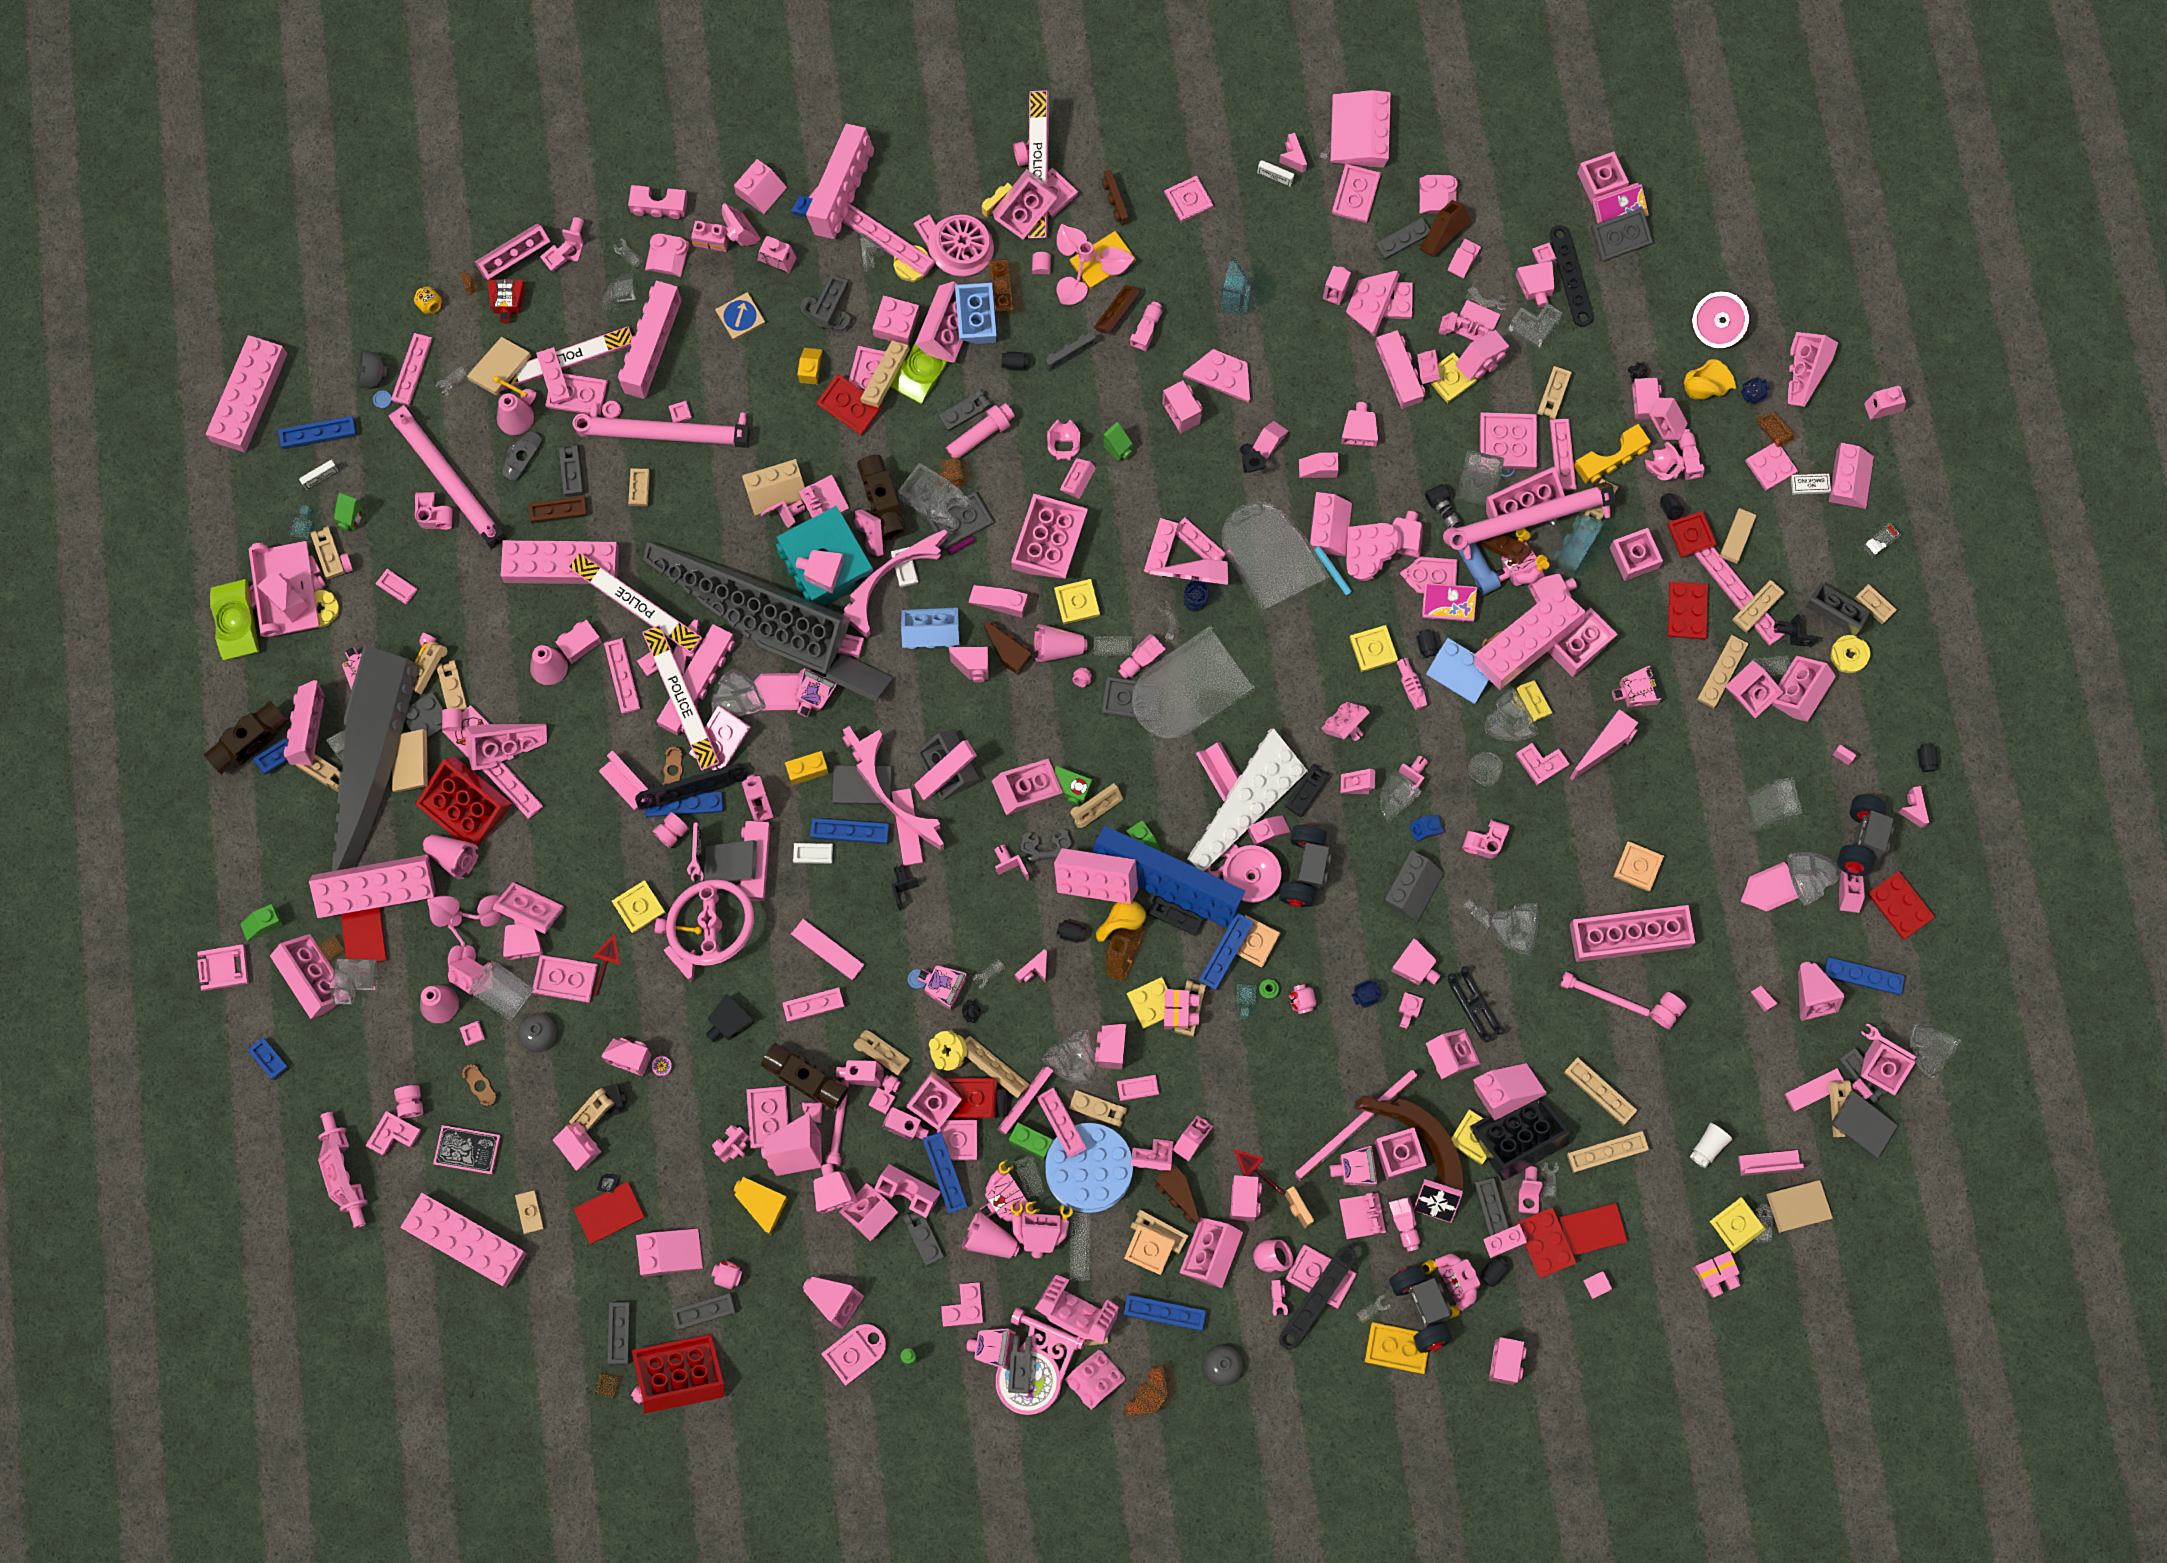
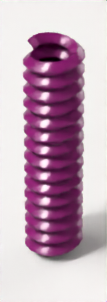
M970 536L947 549V551L950 552L949 555L954 554L965 546L967 547V545L972 544L975 540Z

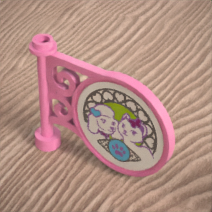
M1016 1308L1012 1315L1011 1323L1018 1326L1024 1323L1030 1326L1028 1336L1032 1337L1029 1394L1008 1393L1010 1370L999 1367L996 1373V1389L1001 1401L1009 1409L1019 1414L1033 1415L1045 1411L1056 1401L1074 1350H1082L1086 1340L1025 1315L1024 1310ZM1035 1329L1045 1332L1046 1340L1043 1345L1039 1346L1036 1343L1037 1338H1039V1341H1043V1336L1035 1334ZM1025 1343L1020 1347L1019 1352H1025ZM1057 1344H1064L1067 1348V1355L1061 1370L1054 1359H1061L1065 1351L1064 1348L1057 1346L1056 1350H1059L1060 1353L1058 1355L1053 1353V1348ZM1048 1347V1353L1043 1351L1042 1349H1046Z

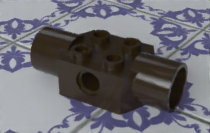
M876 454L864 457L857 462V467L866 490L868 502L871 505L872 514L881 519L882 540L899 538L906 533V528L882 456Z
M269 701L255 713L241 717L234 727L226 729L223 732V736L219 738V742L203 755L222 775L232 766L243 765L274 740L277 729L288 720Z
M777 1043L770 1047L761 1063L763 1068L773 1073L786 1084L834 1111L840 1106L849 1090V1087L830 1075L826 1076L825 1071L816 1065L811 1067L805 1058L800 1055L796 1058L794 1053ZM804 1074H809L807 1079H801Z

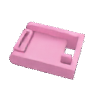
M244 945L197 952L198 957L206 956V959L198 960L200 983H209V985L201 986V991L249 984ZM240 956L242 973H236L234 957Z

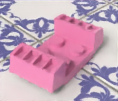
M1055 1275L1035 1309L1047 1316L1050 1322L1085 1340L1091 1339L1103 1344L1117 1319L1119 1307L1106 1300L1102 1309H1099L1066 1292L1065 1288L1069 1280Z

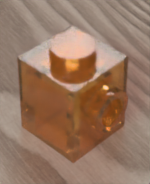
M959 457L940 461L942 472H939L941 483L945 482L946 488L956 489L961 487V484H965Z

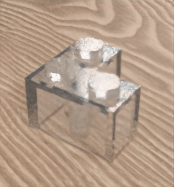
M1547 303L1536 317L1521 307L1512 319L1509 330L1540 349L1559 323L1562 312Z
M337 959L330 985L333 1004H353L356 990H376L379 980L377 961Z

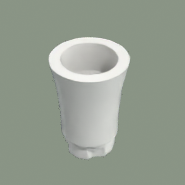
M1709 1123L1701 1140L1693 1149L1694 1152L1690 1158L1701 1167L1706 1168L1733 1139L1724 1130L1713 1123Z

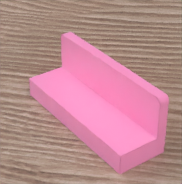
M1217 742L1207 750L1198 751L1196 754L1222 800L1225 802L1226 796L1239 778V774L1221 743Z
M611 751L607 755L610 762L601 768L599 772L632 809L637 810L636 795L648 789L614 751ZM644 798V800L641 802H646L650 798Z
M1798 1150L1738 1156L1741 1176L1800 1171L1804 1168V1164H1800Z

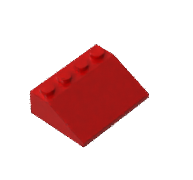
M451 757L443 759L415 805L456 839L478 846L504 817L512 803L458 758Z
M711 1334L632 1350L644 1414L724 1397V1383Z

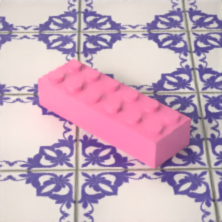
M845 124L806 213L814 235L835 239L837 233L841 230V223L848 214V207L854 200L857 187L861 184L863 172H866L868 161L874 154V147L870 136L864 127Z
M656 281L655 285L650 288V299L643 307L644 315L637 323L638 331L636 336H633L631 339V350L626 353L624 359L625 366L623 369H620L618 375L624 393L645 399L682 301L677 286Z
M248 335L206 432V436L211 442L246 453L287 357V352L283 346Z
M503 540L501 578L504 583L590 584L568 569L576 555L581 553L618 579L619 547L616 542Z
M1558 586L1475 654L1473 665L1501 690L1582 624L1585 611Z
M428 855L315 874L309 880L317 918L433 898L436 892Z
M1689 905L1574 919L1570 923L1576 962L1691 948L1695 944Z
M423 1193L420 1194L400 1227L505 1288L508 1287L527 1255L526 1252Z

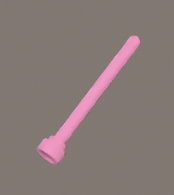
M1565 972L1563 981L1560 983V986L1566 989L1574 987L1644 1016L1650 1015L1651 1011L1648 1008L1580 982L1571 973Z
M842 1078L841 1083L849 1087V1083L845 1081V1078ZM847 1095L837 1108L831 1151L826 1155L824 1164L832 1163L836 1164L835 1166H840L841 1157L838 1151Z

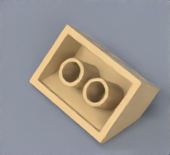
M796 459L742 475L754 516L760 515L767 508L783 500L786 506L798 500L803 502L798 491L805 487Z

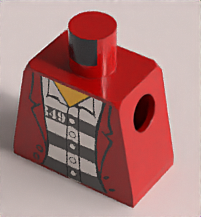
M488 280L490 304L493 313L500 314L499 321L501 323H510L511 314H520L526 289L524 281Z

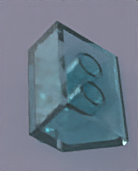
M1232 256L1222 289L1220 312L1242 316L1243 311L1246 312L1248 308L1251 286L1248 285L1249 278L1236 258Z
M1584 514L1581 519L1577 517L1572 525L1575 529L1571 535L1567 534L1562 542L1565 546L1562 551L1558 549L1553 557V560H1555L1554 566L1574 576L1601 531L1604 522Z

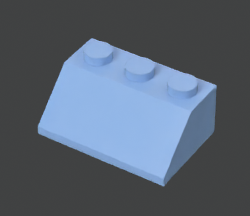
M992 283L955 285L959 340L975 344L996 343Z
M958 608L902 610V648L954 647L959 645Z
M1447 638L1426 673L1427 676L1473 704L1476 703L1490 681L1473 665L1475 654Z

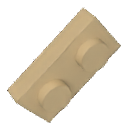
M1869 584L1854 598L1861 606L1870 610V614L1881 624L1897 610Z

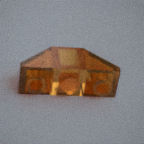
M1008 259L989 260L994 312L1013 311Z
M1141 926L1136 930L1119 928L1113 934L1106 951V976L1121 981L1125 980L1145 927Z
M1159 1365L1158 1368L1155 1366L1147 1375L1150 1378L1147 1384L1142 1383L1135 1392L1138 1394L1135 1401L1130 1400L1124 1408L1127 1411L1124 1416L1131 1418L1155 1414L1168 1397L1163 1366Z

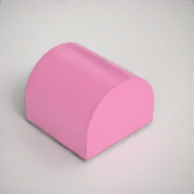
M1046 252L1034 253L1032 257V274H1050L1051 255Z
M445 709L442 711V731H462L461 710Z

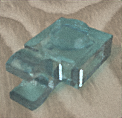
M302 505L300 519L294 518L290 532L291 537L310 540V532H312L314 522L309 521L312 512L309 506Z
M1237 984L1235 1004L1241 1005L1240 1018L1248 1019L1249 1006H1255L1256 985Z

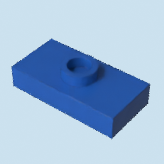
M286 738L253 758L254 763L264 776L288 761L284 757L285 746H288L289 742Z
M264 1037L248 1049L249 1053L272 1080L289 1068Z

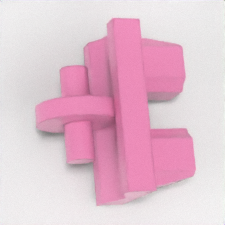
M731 1125L725 1132L729 1136L727 1141L724 1143L718 1139L712 1144L716 1151L715 1154L724 1163L730 1158L734 1160L738 1154L743 1158L745 1154L742 1150L747 1146L745 1142L750 1138L740 1127L736 1128Z

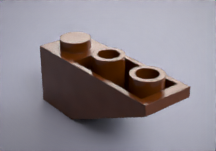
M1451 200L1439 211L1420 248L1422 252L1433 257L1471 222L1463 204Z
M985 621L983 623L984 630L1002 664L1016 675H1019L1032 658L1031 650L1026 645H1019L1015 642V638L1012 635L1002 633L995 623Z
M1171 1163V1170H1164L1155 1179V1188L1162 1195L1166 1193L1170 1197L1168 1201L1174 1208L1177 1209L1179 1207L1184 1212L1182 1216L1190 1224L1192 1222L1197 1224L1199 1217L1187 1179Z

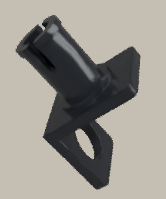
M1248 443L1240 447L1243 455L1244 473H1251L1266 468L1260 451L1253 452L1251 445Z
M1798 614L1790 623L1776 621L1774 624V633L1790 635V645L1812 647L1818 641V637L1800 635V615ZM1802 640H1810V642H1801V641H1802Z
M900 865L901 873L898 866L894 867L897 883L891 884L899 911L901 906L897 893L919 887L916 877L908 878L905 865Z

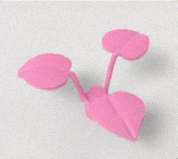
M1061 224L1057 234V247L1066 256H1072L1077 252L1080 258L1077 280L1073 277H1065L1059 281L1057 295L1060 303L1063 305H1074L1086 297L1087 285L1080 282L1083 263L1092 260L1093 256L1099 262H1102V270L1105 273L1114 276L1123 273L1134 261V257L1124 250L1107 248L1102 251L1101 259L1097 255V251H1093V245L1087 242V237L1081 230Z
M490 895L483 898L477 908L479 915L458 912L459 902L451 896H438L427 900L432 923L438 927L448 924V928L452 930L461 943V946H454L450 950L448 966L452 962L467 957L475 961V949L470 945L465 946V942L454 926H458L461 923L462 916L480 919L481 924L485 927L495 925L502 916V913L493 910L494 904L500 898L499 896Z

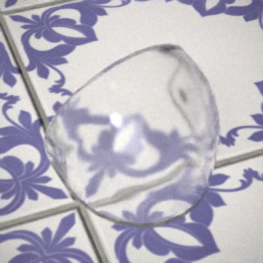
M1481 752L1475 755L1468 765L1469 776L1484 787L1493 786L1498 781L1503 769L1501 758L1490 752Z

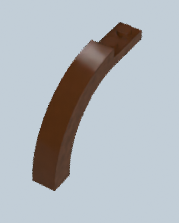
M1365 1095L1355 1101V1109L1393 1118L1411 1128H1415L1416 1133L1426 1143L1433 1156L1437 1171V1183L1463 1191V1172L1456 1147L1444 1127L1430 1113L1418 1105L1403 1099L1395 1102L1388 1100L1378 1101L1372 1096Z

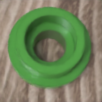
M1271 979L1264 980L1259 987L1260 994L1266 999L1276 997L1279 991L1278 984ZM1271 986L1273 990L1268 992L1265 987Z

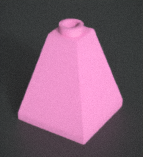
M1802 963L1798 971L1801 1021L1839 1012L1844 999L1843 993L1816 963Z
M812 1277L807 1279L803 1285V1291L824 1316L841 1330L845 1328L864 1298L851 1285Z

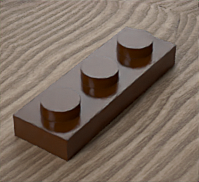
M1111 169L1106 170L1101 181L1104 190L1108 189L1109 195L1107 197L1109 204L1114 205L1115 211L1113 213L1115 220L1120 221L1121 226L1127 225L1129 217Z
M1125 285L1094 326L1096 331L1109 334L1115 328L1116 323L1125 315L1128 307L1136 300L1137 295L1140 293L1137 287Z
M585 496L528 503L531 523L587 516Z
M1504 534L1475 542L1518 564H1521L1532 553L1531 547Z

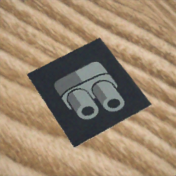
M605 1174L601 1176L596 1191L613 1193L619 1175Z

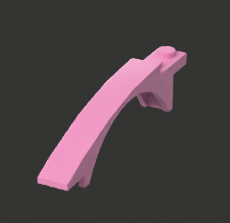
M943 530L925 538L900 552L870 575L850 595V600L853 604L849 603L843 610V615L850 617L849 624L867 638L870 635L867 607L870 595L877 582L889 570L904 562L916 559L938 560L941 556L939 554L941 552L939 546L948 538V532Z
M850 726L843 729L844 737L842 739L847 747H852L854 750L852 754L859 763L856 765L857 771L875 795L901 822L939 850H943L944 843L936 832L941 829L937 819L919 818L900 810L885 796L880 788L875 772L877 753L883 741L880 730L859 741Z

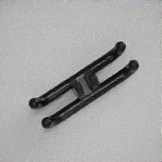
M1463 966L1461 969L1462 977L1472 993V996L1467 1000L1456 982L1455 975L1449 974L1448 983L1481 1040L1486 1043L1491 1041V1036L1487 1035L1476 1017L1481 1012L1485 1015L1494 1032L1498 1035H1503L1505 1032L1504 1028L1500 1027L1469 974V968Z

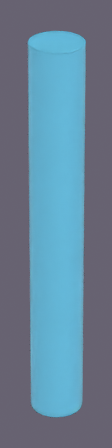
M1320 546L1314 548V552L1344 594L1348 595L1351 593L1352 590Z

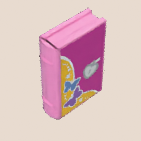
M1638 183L1592 198L1597 223L1638 208H1643L1645 217L1649 216L1643 188Z
M1425 583L1422 618L1474 622L1477 587Z

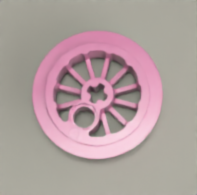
M954 215L941 220L934 226L928 239L929 253L931 258L935 260V264L946 273L955 276L965 277L981 272L990 263L994 252L993 239L988 229L979 220L968 215ZM960 226H964V227H965L964 232H962ZM968 228L972 229L969 233H967ZM943 238L950 241L941 242V239ZM953 246L947 252L944 250V247ZM954 251L957 253L956 258L950 256ZM969 252L973 255V257L969 258V256H967L966 254L964 255V253Z

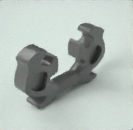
M1059 829L1058 834L1061 836L1058 838L1055 835L1052 836V843L1057 848L1050 851H1038L1035 849L1039 846L1038 837H1035V840H1031L1029 838L1032 836V833L1028 832L1021 836V851L1032 856L1027 858L1030 862H1036L1040 859L1057 858L1062 848L1069 849L1071 847V840L1067 830Z

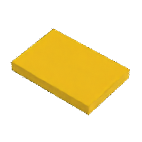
M1116 231L1093 244V251H1097V255L1101 259L1102 251L1107 248H1118L1133 256ZM1079 254L1070 259V263L1077 272L1080 265ZM1094 256L1092 260L1083 263L1081 278L1090 290L1113 276L1102 270V262H1099Z
M1371 1323L1365 1363L1424 1374L1428 1352L1420 1353L1417 1349L1413 1337L1418 1331Z

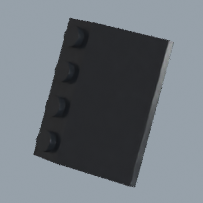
M1542 1097L1495 1121L1489 1115L1470 1126L1488 1161L1503 1181L1569 1144L1570 1131Z

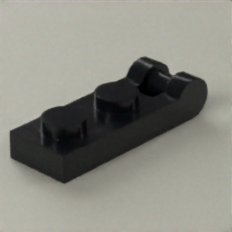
M1316 764L1311 766L1285 804V808L1299 817L1305 812L1330 775L1328 772L1318 769L1319 766ZM1312 776H1317L1319 780L1315 781L1312 779Z
M1154 896L1153 904L1146 912L1147 915L1196 936L1203 921L1201 916ZM1160 906L1165 908L1163 913L1158 911Z

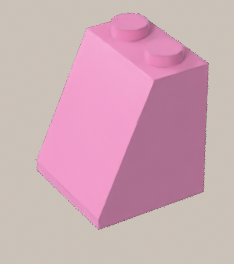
M810 1113L801 1116L764 1138V1147L761 1148L762 1157L767 1160L769 1168L774 1171L776 1176L822 1167L821 1133Z

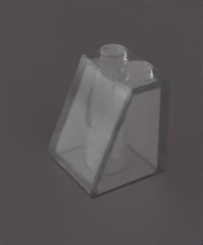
M1467 450L1455 499L1486 506V497L1496 493L1505 458Z
M1793 777L1774 780L1746 795L1755 832L1793 825L1803 814Z
M495 961L488 962L482 969L483 974L481 977L475 979L471 984L469 993L500 1017L512 1021L534 989Z

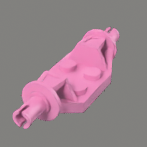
M327 1112L320 1116L325 1132L318 1136L319 1140H323L318 1159L329 1198L341 1206L340 1212H349L353 1228H359L366 1225L361 1208L367 1205L368 1201L364 1200L361 1184H349L350 1176L345 1170L343 1164L344 1156L341 1153L349 1148L345 1136L346 1128H337L333 1112Z

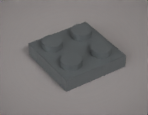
M433 692L411 704L405 719L411 732L421 729L427 730V739L442 731L443 708Z

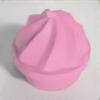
M1079 668L1074 672L1073 682L1076 685L1085 687L1090 684L1092 674L1087 668Z

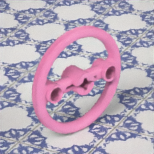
M718 879L699 882L685 890L673 903L668 913L666 933L669 944L682 959L695 965L721 963L734 956L749 939L754 925L753 906L746 893L739 886L731 882ZM718 889H723L736 895L741 901L745 913V921L739 937L730 947L722 952L721 948L717 945V933L722 928V921L716 915L715 907L719 900ZM698 893L703 900V911L698 916V924L704 929L705 941L701 945L703 951L701 956L686 951L678 942L675 930L676 920L681 908L690 898Z

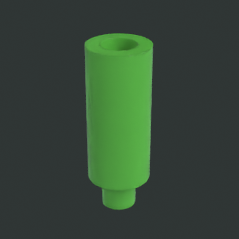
M907 1348L901 1352V1360L904 1364L908 1366L915 1364L917 1356L912 1349Z

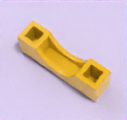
M1639 424L1623 432L1620 438L1621 450L1615 455L1604 457L1591 451L1576 460L1574 468L1586 484L1599 481L1604 473L1611 474L1621 463L1626 465L1632 461V457L1636 454L1641 456L1648 451L1651 441Z

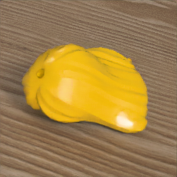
M1715 359L1708 360L1699 369L1689 371L1684 379L1686 393L1689 397L1696 400L1706 399L1712 395L1721 397L1729 389H1736L1734 377L1728 367Z
M1132 901L1131 904L1117 902L1113 906L1107 920L1097 930V941L1103 942L1113 930L1118 928L1139 929L1146 918L1145 910L1135 901Z

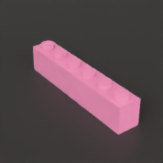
M714 624L711 626L682 676L696 709H698L696 705L699 700H703L707 694L706 688L708 684L714 682L717 676L715 672L718 667L721 668L724 665L727 651L731 652L735 645L733 634ZM670 698L657 719L658 726L679 736L681 732L684 733L685 731Z

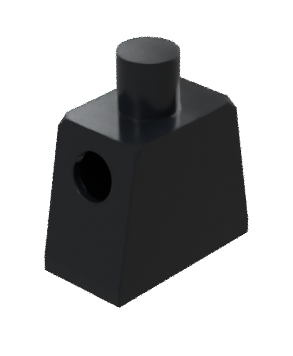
M726 994L708 1017L713 1027L706 1035L712 1042H715L721 1035L729 1041L751 1026L754 1021Z

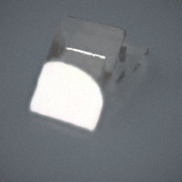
M861 233L860 240L865 274H871V267H875L874 256L885 255L884 248L864 233Z

